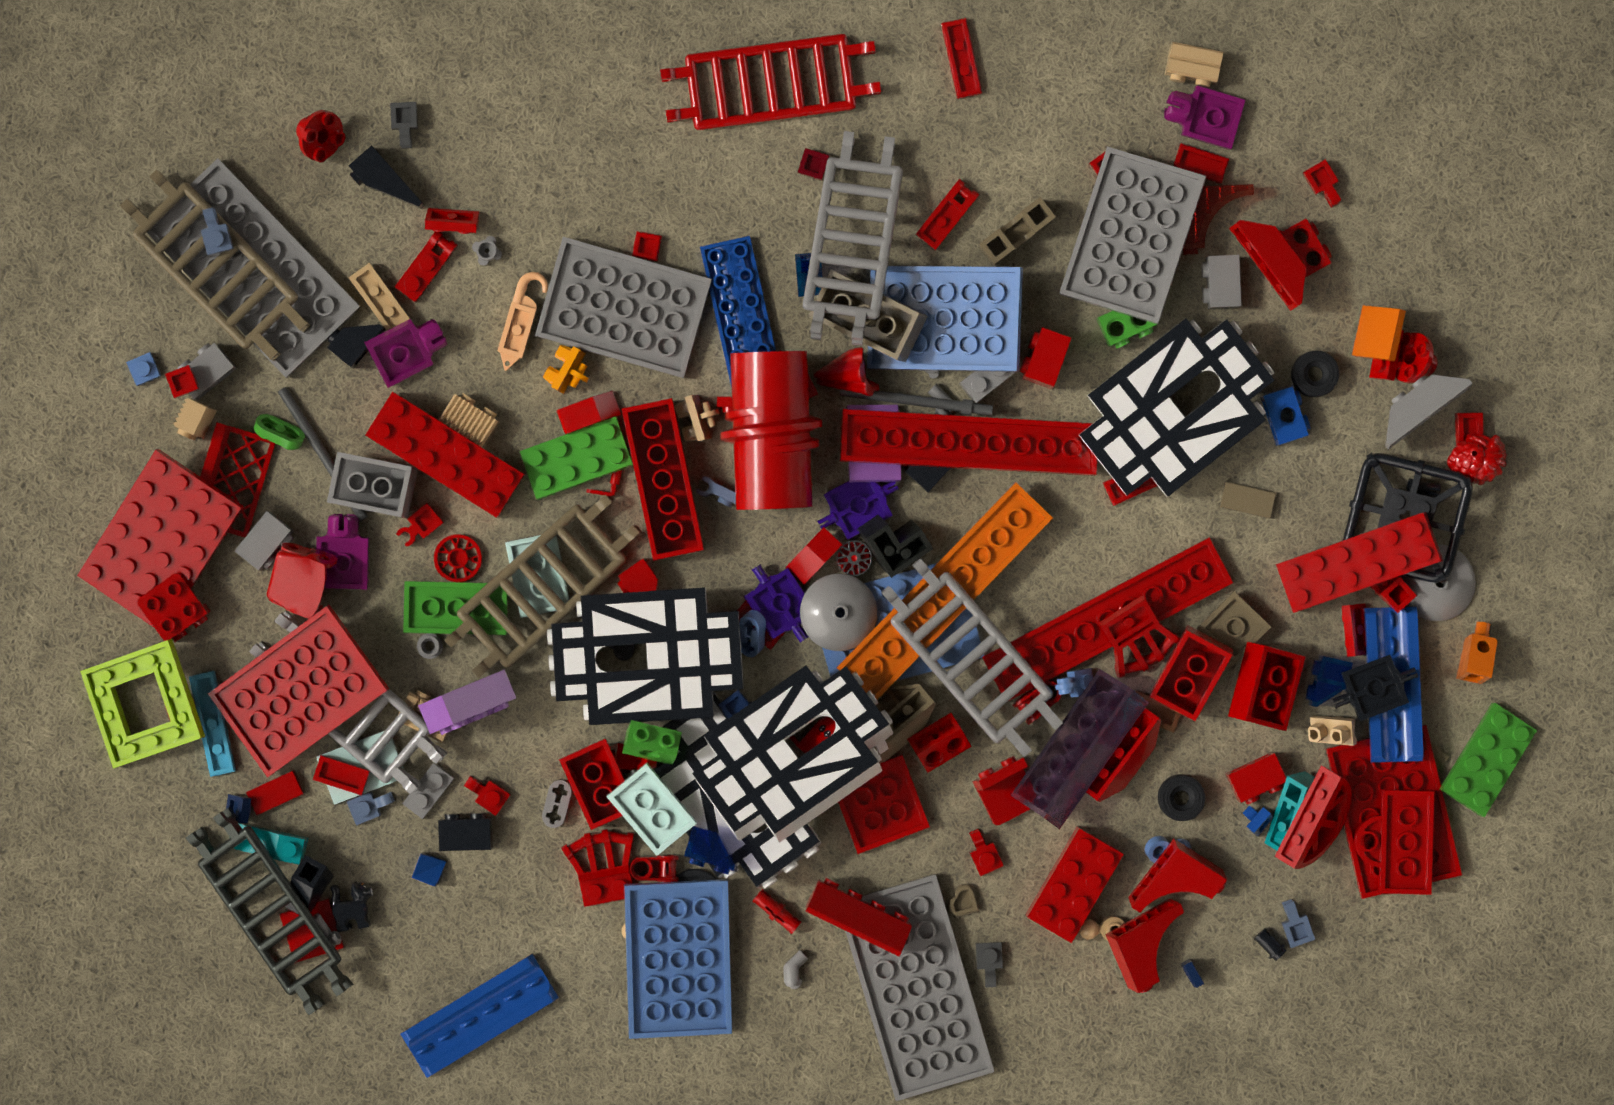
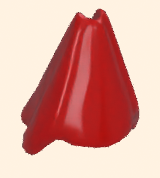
M863 347L853 348L844 352L814 374L819 385L855 392L869 397L873 396L875 391H879V385L866 376Z

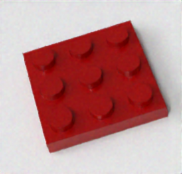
M903 755L880 763L882 772L838 802L857 854L930 827Z

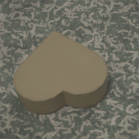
M961 884L956 888L955 896L948 902V909L952 915L962 916L980 911L975 892L970 885Z

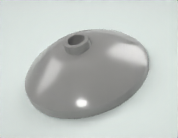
M1438 544L1443 561L1438 563L1442 568L1448 546ZM1457 551L1453 570L1447 578L1448 581L1441 588L1437 587L1436 583L1404 575L1399 576L1417 595L1406 607H1417L1418 617L1430 621H1444L1459 615L1469 605L1475 592L1474 570L1468 559L1460 551ZM1431 565L1421 568L1422 570L1435 573Z
M846 574L827 575L815 581L805 592L800 606L801 624L808 637L820 647L832 651L850 650L857 647L874 629L877 620L876 601L870 589L859 579ZM840 607L845 611L844 616L841 618L835 614L836 609Z

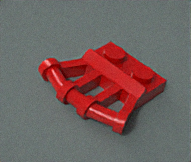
M1140 596L1099 622L1114 648L1115 672L1118 678H1123L1126 674L1137 671L1145 672L1149 669V665L1156 661L1161 662L1164 660L1165 654L1174 643L1177 644L1180 640L1176 633L1159 623L1143 596ZM1154 628L1166 636L1159 647H1157L1149 633ZM1142 636L1152 651L1142 657L1134 643L1135 640ZM1128 645L1136 661L1124 664L1123 648Z
M604 829L601 830L602 833L592 835L590 832L584 833L583 837L569 846L565 844L561 847L563 853L578 874L584 907L625 899L624 884H633L629 859L634 833L622 834ZM611 842L625 844L622 865L615 866ZM604 843L609 868H597L593 845ZM585 847L587 848L591 869L588 872L583 870L574 855Z

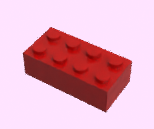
M1077 826L1026 912V917L1072 943L1124 854Z

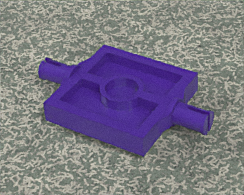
M848 481L823 494L829 504L830 514L817 520L819 525L827 520L829 521L821 525L820 528H827L836 523L848 540L859 534L857 528L876 515H879L883 520L890 518L893 515L887 506L886 496L899 490L898 486L888 490L896 482H890L880 487L876 482Z
M761 564L752 569L760 583L756 589L745 595L744 598L752 610L758 611L763 615L766 621V631L772 640L783 632L791 630L799 640V643L807 639L808 636L800 625V606L805 593L787 568L779 574L768 577Z

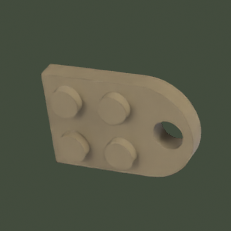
M1234 590L1196 629L1233 649V655L1225 669H1228L1244 655L1247 642L1256 643L1271 628V625Z

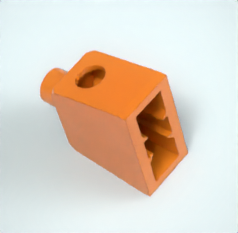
M1476 622L1475 632L1465 638L1456 679L1482 684L1492 678L1498 640L1490 637L1491 624Z

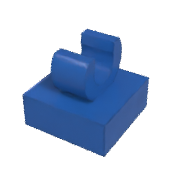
M1248 806L1243 812L1244 816L1251 821L1246 827L1257 837L1273 819V815L1264 807L1259 813L1251 806Z

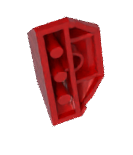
M1239 220L1229 228L1256 263L1288 309L1291 311L1302 304L1306 267L1303 264L1302 256L1288 244V238L1285 233L1278 230L1276 226Z
M1142 705L1110 715L1080 755L1079 788L1098 802L1124 790L1155 749L1161 719Z

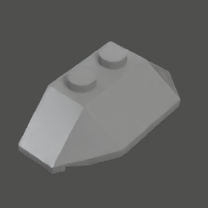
M1431 375L1426 379L1423 376L1412 385L1414 389L1409 393L1405 394L1403 391L1392 399L1393 405L1389 411L1385 447L1388 450L1469 390L1473 384L1470 379Z

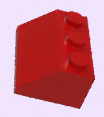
M606 738L559 759L591 830L622 817V814L607 798V795L623 783L625 778Z

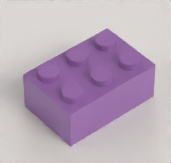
M504 669L418 706L429 733L432 734L440 731L441 735L509 707L508 701L516 699V696Z

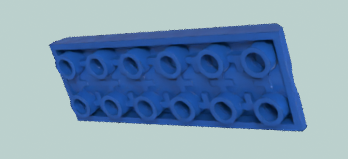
M750 236L700 247L706 277L712 279L709 290L730 383L731 353L776 351Z
M1404 607L1399 613L1392 608H1364L1366 662L1369 663L1390 655L1394 666L1400 673L1414 667L1416 672L1407 676L1415 673L1418 674V678L1404 682V691L1409 703L1369 718L1370 763L1423 761L1417 607Z
M532 953L400 1033L426 1078L549 1005L558 999L559 996Z

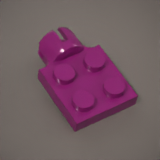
M1198 85L1194 87L1192 94L1180 91L1171 92L1166 103L1173 106L1165 108L1164 118L1182 126L1181 136L1227 150L1232 149L1245 103L1244 99Z
M409 319L364 343L385 385L389 388L433 365L431 360L432 354L446 347L447 340L443 336L441 327L434 319L419 326L414 325L412 320Z
M333 514L328 518L327 534L325 536H317L316 549L336 555L338 558L336 565L332 568H326L325 588L367 590L369 537L360 536L359 519L356 515L347 514V516H344V528H342L343 514Z

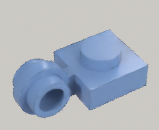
M1092 668L1067 672L1068 678L1057 679V684L1055 685L1059 695L1070 693L1071 697H1080L1095 694Z

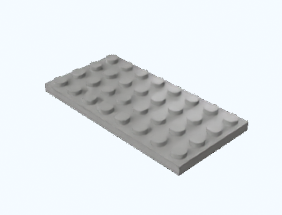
M217 158L190 185L216 209L217 213L298 294V300L292 307L311 325L303 333L283 314L262 335L281 353L275 361L270 360L253 343L288 378L337 329L350 319L361 306L224 163ZM186 195L183 196L147 233L158 243L196 205ZM202 214L165 250L174 262L202 236L201 230L208 228L204 215ZM204 248L182 270L194 280L220 253L208 256L206 248ZM238 250L200 289L211 299L250 260ZM256 268L218 308L227 317L231 316L268 278ZM275 286L236 326L247 336L285 298L284 294Z
M936 874L863 895L862 900L870 904L872 900L886 906L884 911L893 915L897 911L909 917L908 922L912 924L900 957L845 931L895 1100L899 1101L995 1072Z

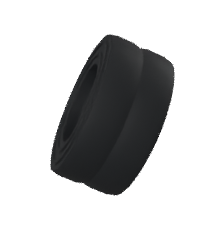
M1309 351L1298 357L1294 362L1291 370L1292 383L1301 394L1307 397L1324 396L1330 393L1338 383V364L1326 352ZM1311 367L1321 369L1322 378L1319 381H1312L1309 378L1308 371Z
M1184 774L1173 775L1161 784L1158 791V804L1162 812L1169 818L1176 821H1189L1198 816L1205 804V792L1196 779ZM1180 790L1186 791L1189 796L1188 802L1184 805H1178L1174 801L1176 792Z

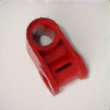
M1048 680L1045 682L1047 686L1052 685L1055 687V685L1057 684L1055 681ZM1034 688L1016 700L1012 706L1014 708L1017 707L1021 711L1026 707L1025 703L1029 704L1040 692ZM1056 690L1055 697L1046 702L1049 708L1060 699L1061 695H1059L1058 690ZM1038 710L1027 718V725L1042 716Z
M679 855L637 856L631 862L630 873L635 879L641 881L678 882L676 861L679 860ZM639 861H644L648 864L649 871L646 874L640 875L634 870V865ZM666 863L669 864L668 874H666Z

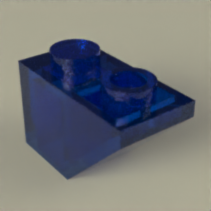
M1319 655V659H1315L1312 665L1311 674L1315 675L1313 685L1309 684L1306 691L1305 699L1309 700L1308 705L1318 707L1345 690V684L1340 673L1352 669L1353 663Z
M693 826L684 854L685 857L690 858L689 863L704 867L705 863L715 865L714 871L729 875L730 870L737 872L738 866L722 836L718 833Z

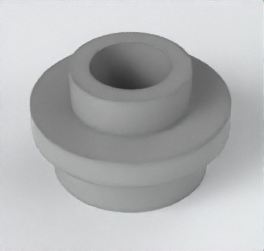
M427 633L419 638L417 650L422 657L433 659L442 652L443 642L438 635ZM428 641H432L435 644L434 650L428 651L425 645Z

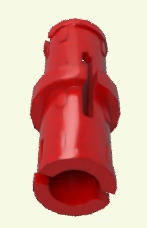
M764 889L752 901L769 915V919L777 921L790 934L802 922L784 908L785 904L782 902L778 903Z

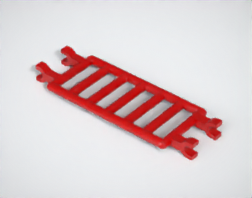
M836 34L688 54L685 57L686 67L660 69L662 82L687 78L691 102L690 108L666 110L667 123L693 119L696 130H705L853 110L856 108V97L881 94L880 82L854 86L850 60L851 56L875 54L874 41L848 45V38L845 34ZM838 45L845 101L830 102L823 46ZM813 48L820 104L805 106L798 50ZM787 51L795 107L779 109L772 53ZM762 55L769 111L754 113L747 57ZM736 58L744 114L729 116L721 60ZM711 62L718 110L717 118L703 119L696 63Z

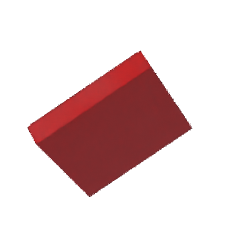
M330 898L318 901L311 912L312 916L319 913L332 932L337 931V922L333 916ZM290 910L279 914L283 926L299 916ZM304 924L286 937L290 951L293 952L313 938L314 935L308 926ZM341 940L339 945H336V950L344 948L343 940ZM319 945L296 962L326 954V952Z

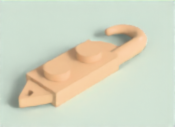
M538 272L526 273L518 281L498 347L505 371L520 358L523 359L537 312L536 303L530 297L525 296L528 283L532 280H538L542 284L543 293L548 291L546 278ZM507 361L510 362V365H509V366H506V365H505V363H506Z

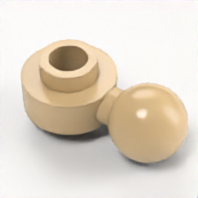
M1107 916L1100 924H1097L1092 919H1086L1079 933L1087 940L1094 939L1098 934H1101L1107 940L1105 934L1110 932L1111 927H1119L1125 924V922L1117 916Z

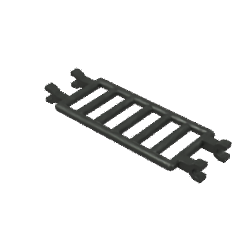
M228 807L213 817L215 822L223 827L230 836L228 840L214 849L208 840V834L203 826L188 835L186 839L193 847L197 848L203 857L198 861V866L288 995L298 994L309 1016L325 1004L323 999L315 994L309 986L323 974L327 976L336 996L354 984L337 967L341 962V956L254 830L249 826L242 829L236 821L234 811L231 807ZM247 839L255 852L218 877L210 864ZM262 860L270 873L233 898L225 885ZM274 882H277L285 894L250 919H247L240 906ZM289 903H292L299 916L265 940H262L254 928ZM306 924L314 937L277 962L269 949ZM321 945L329 958L292 983L283 970Z

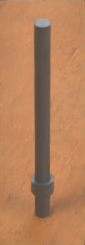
M284 387L278 391V394L332 477L334 461L287 387ZM351 507L359 522L368 518L365 510Z
M840 390V396L960 411L963 415L975 413L992 416L993 405L973 403V400L967 399L955 401L886 391H875L873 396L869 397L855 392Z

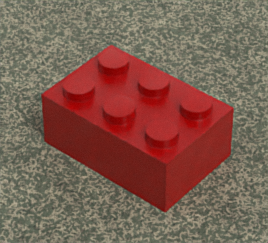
M1187 625L1153 686L1150 697L1196 721L1231 659L1233 649Z
M1247 642L1228 717L1287 731L1305 656Z

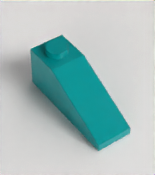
M1306 771L1288 775L1264 842L1276 851H1278L1315 778Z
M238 823L242 829L249 826L254 830L274 860L298 865L303 860L309 837ZM247 839L233 848L251 854L255 852Z

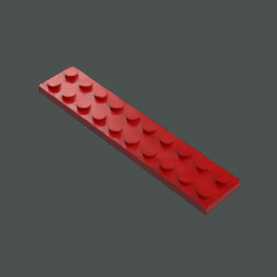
M852 409L842 410L840 462L1087 476L1097 475V458L1079 436L1081 432L1093 423Z
M1210 537L1016 638L1010 643L1040 678L1046 682L1111 648L1112 645L1099 622L1140 596L1146 599L1157 620L1160 622L1229 586L1233 581ZM999 647L984 655L982 659L988 670H990L1007 654ZM1014 662L994 679L1000 693L1004 692L1019 679L1023 673ZM1031 682L1028 683L1010 700L1035 688Z

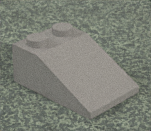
M337 452L327 502L408 519L418 468Z

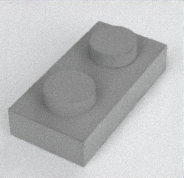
M433 763L421 778L420 782L422 785L417 791L411 795L409 794L402 804L423 819L453 781L454 777Z

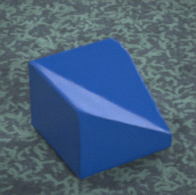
M422 852L412 878L436 887L447 861Z

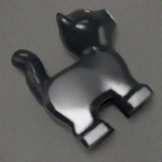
M355 881L351 886L353 900L341 901L340 888L337 885H332L330 887L332 891L331 904L333 916L337 922V932L349 931V929L353 928L352 924L349 923L350 920H356L358 929L370 927L367 901L373 895L372 888L364 883H357Z

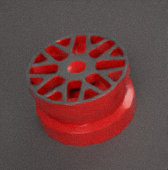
M849 541L839 548L836 554V562L843 573L850 576H859L869 569L872 563V554L865 543Z

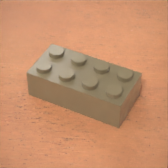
M831 269L827 278L859 282ZM821 288L816 301L870 308L872 295ZM883 294L879 318L874 320L866 319L863 343L898 361L906 362L928 316ZM814 311L810 312L809 317L813 318ZM825 313L824 324L852 337L855 317Z

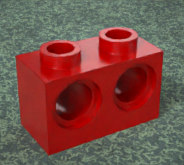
M1306 218L1282 231L1287 236L1288 244L1291 248L1297 251L1303 258V264L1306 267L1305 278L1331 264L1329 258L1332 255L1325 244L1321 245L1318 240L1319 231L1312 221L1309 223ZM1296 230H1301L1305 233L1306 240L1304 243H1297L1294 240L1293 235ZM1312 252L1317 255L1318 264L1316 266H1311L1307 263L1306 256L1308 253Z
M952 713L947 714L907 739L927 773L972 747Z

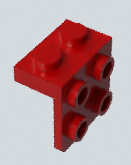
M174 573L137 600L138 606L163 641L173 639L174 643L187 635L185 629L192 624L197 628L208 620L206 615L211 612L206 603L201 604L179 573Z
M1011 756L1000 762L1001 767L995 770L992 767L978 773L979 778L972 781L994 825L999 826L1039 804V800L1023 770L1028 767L1024 757L1015 758V756Z

